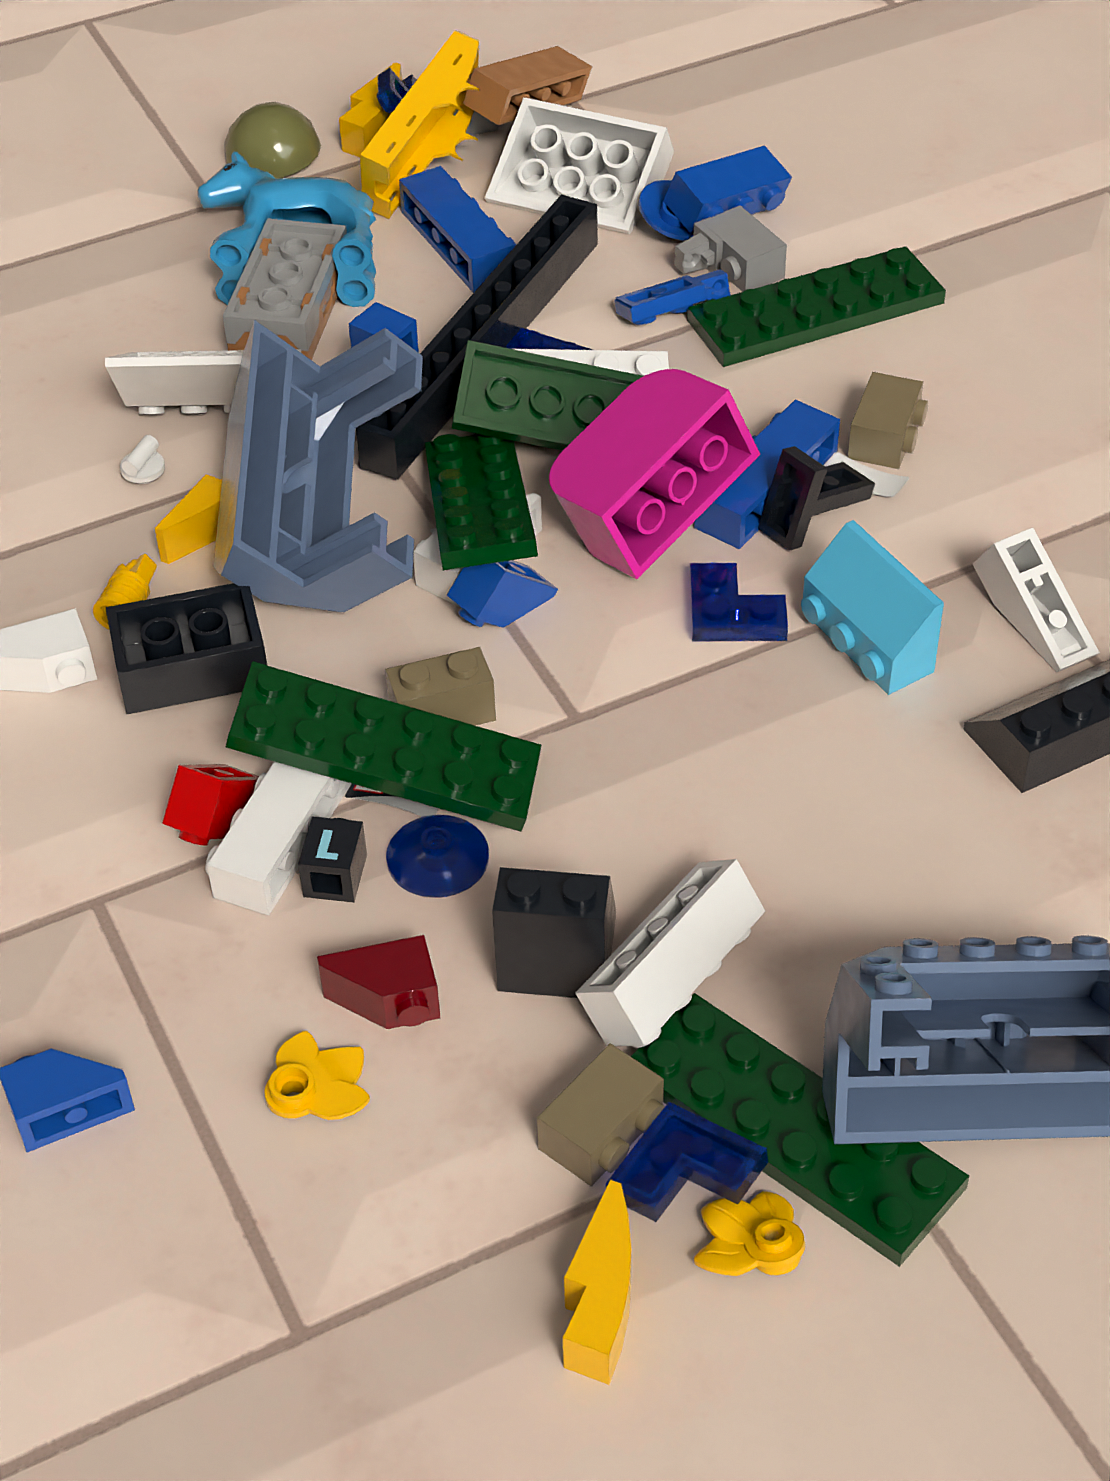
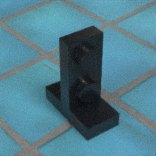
M795 446L782 449L758 528L788 550L800 548L803 545L813 515H819L820 513L870 499L876 483L844 462L825 467Z

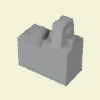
M737 206L714 217L694 223L693 237L675 246L674 262L675 266L683 274L707 269L709 272L719 269L727 272L728 281L732 282L743 292L747 289L769 285L785 278L787 244L742 206Z

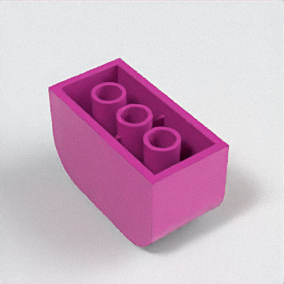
M665 369L647 374L633 382L556 458L549 473V483L589 553L606 564L638 579L759 457L760 452L729 389L683 370Z

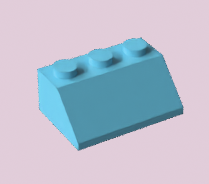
M854 520L846 523L804 576L803 599L801 600L804 616L810 623L816 624L832 640L834 646L840 652H845L861 668L866 678L876 682L888 695L934 673L944 602Z

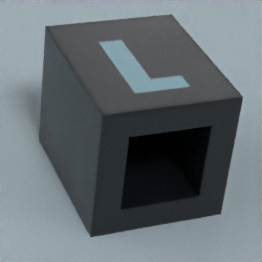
M312 816L298 863L303 897L355 902L367 857L363 821Z

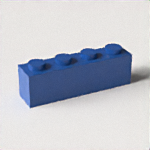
M442 166L399 179L402 214L474 293L516 246L514 240L511 237H507L498 228L496 221L483 212L476 199L470 198L461 188L458 180L452 178Z
M795 399L782 413L778 412L775 414L770 424L757 436H752L760 452L759 457L695 520L694 528L740 549L760 530L758 525L782 449L795 446L824 465L838 450L840 419Z

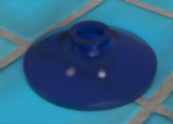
M449 815L421 817L404 825L392 837L386 852L387 868L393 880L410 893L430 898L448 897L469 889L481 879L489 863V847L483 833L475 825L462 818Z

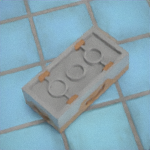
M267 218L223 314L228 350L245 349L254 320H256L295 349H301V353L312 360L338 297L336 292L338 271L332 255L337 242L347 234L346 225Z

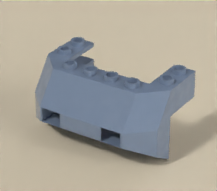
M254 320L242 355L228 419L213 565L220 575L238 586H250L251 593L264 602L343 613L412 578L414 538L407 534L387 545L388 521L375 512L349 525L355 428L372 418L380 416L383 412L406 399L412 398L421 391L423 356L384 328L322 366H319Z
M1089 935L1075 936L1072 938L1071 944H1052L1046 938L1025 936L1017 938L1016 944L995 945V942L990 939L968 937L961 939L960 945L938 946V942L934 940L912 938L904 940L903 946L882 947L841 964L825 1020L822 1093L834 1144L1110 1137V943L1104 938Z

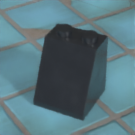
M500 867L492 909L498 991L578 998L575 994L578 989L611 956L616 906L610 876Z

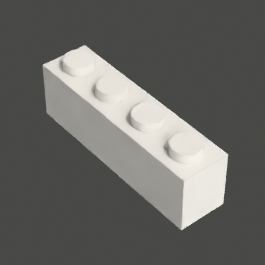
M274 762L267 773H262L255 784L254 793L245 807L238 809L234 814L230 830L220 845H215L208 854L205 870L209 875L213 898L269 916L299 868L298 863L312 816L330 818L351 783Z
M737 859L699 862L575 993L606 1046L611 1043L614 1046H633L639 1048L656 1040L661 1034V1027L675 1011L682 1009L691 1001L693 991L706 977L711 976L721 967V960L736 944L742 942L750 935V928L763 915L765 909Z

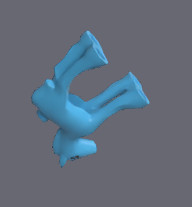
M238 152L232 153V163L226 164L198 188L197 195L203 209L243 206V225L223 232L214 239L210 248V258L223 272V276L219 279L215 291L217 297L226 305H228L267 218L346 225L347 234L337 242L332 255L338 271L337 296L344 304L351 307L366 306L374 298L376 269L372 258L373 243L371 241L373 235L370 226L376 218L372 213L374 201L365 192L356 190L345 180L334 178L292 177L275 179L269 172L250 167L246 159Z

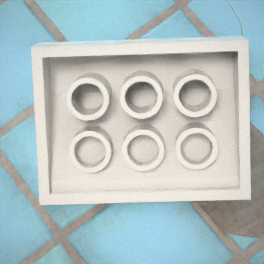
M523 97L485 200L489 203L543 215L558 197L563 194L597 204L599 228L631 234L642 217L638 206L642 190L652 182L664 180L674 154L667 127Z
M244 350L130 352L106 357L105 367L125 406H138L139 414L165 413L164 406L181 405V413H206L207 405H224V412L230 413Z

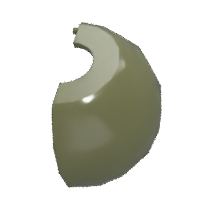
M278 102L257 104L241 113L230 126L224 142L226 164L232 163V153L238 152L246 159L250 167L269 172L275 179L290 176L308 167L318 157L321 143L312 122L290 105Z

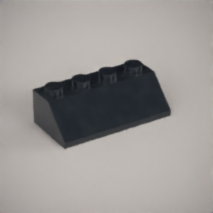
M1110 659L964 722L963 729L1021 793L1109 755Z

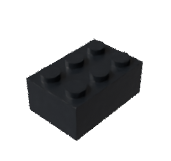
M232 583L105 607L126 714L242 692L252 661L267 665L264 642L250 586H238Z

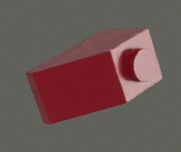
M424 935L317 956L323 996L329 1001L385 1029L401 1026L413 1027L426 1021L441 1018L437 982Z

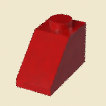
M226 764L178 765L162 824L180 830L178 836L180 839L197 845L207 846L211 839H224L230 830L234 814L238 809L244 808L253 795L259 776Z

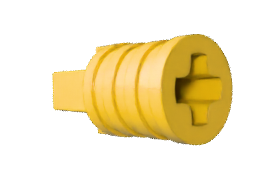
M147 554L139 556L138 559H133L126 566L120 564L94 604L93 615L97 622L109 630L105 607L147 600L151 592L149 583L157 568V564Z

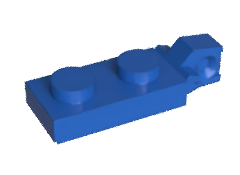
M719 269L693 278L686 275L618 296L614 300L616 313L633 324L642 325L655 321L657 319L656 315L669 311L671 313L686 312L688 307L693 306L695 303L730 296L727 272Z

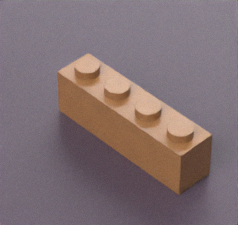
M555 46L474 68L467 83L479 88V91L467 90L463 104L497 125L505 124L515 120L523 97L562 106L581 100L592 66L561 47Z

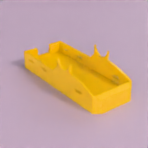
M454 30L360 154L361 191L365 192L374 201L373 212L389 219L401 204L399 179L407 177L414 167L416 169L411 175L425 171L434 158L450 155L463 162V159L456 154V146L463 140L473 139L478 141V138L466 133L474 110L463 104L467 90L479 91V88L467 83L473 69L479 67L478 39ZM394 193H396V196L391 201V197L394 195Z

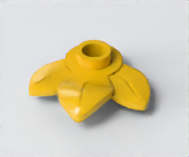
M306 1030L291 1037L279 1048L276 1054L277 1069L267 1081L264 1092L269 1109L274 1114L283 1118H299L310 1113L326 1120H335L354 1115L362 1110L370 1101L369 1094L363 1088L356 1085L364 1066L363 1048L341 1047L319 1051L313 1036ZM291 1092H299V1093H300V1094L295 1095V1096H286L287 1094H289V1093H291Z
M762 1191L751 1200L750 1204L739 1198L725 1197L714 1200L701 1208L702 1220L715 1238L695 1255L694 1263L698 1267L713 1273L729 1276L742 1275L754 1268L768 1275H782L792 1271L800 1263L801 1256L805 1250L804 1234L800 1227L793 1223L794 1209L784 1197L772 1192Z

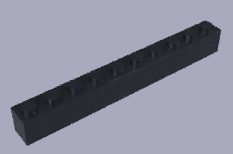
M563 194L558 197L420 353L423 356L421 391L412 398L406 399L383 412L380 416L372 418L356 427L361 468L397 480L404 474L425 449V442L432 441L454 415L468 340L510 349L598 245L597 204Z

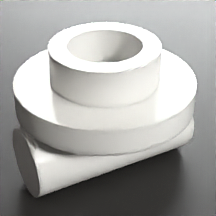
M145 435L133 451L122 459L120 470L122 476L127 481L137 484H148L163 474L165 470L164 459L157 452L159 443L153 436Z

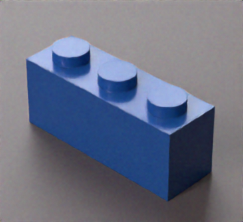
M764 145L676 171L663 201L691 234L694 233V223L714 217L737 206H742L751 215L777 208L785 199V192L792 176Z

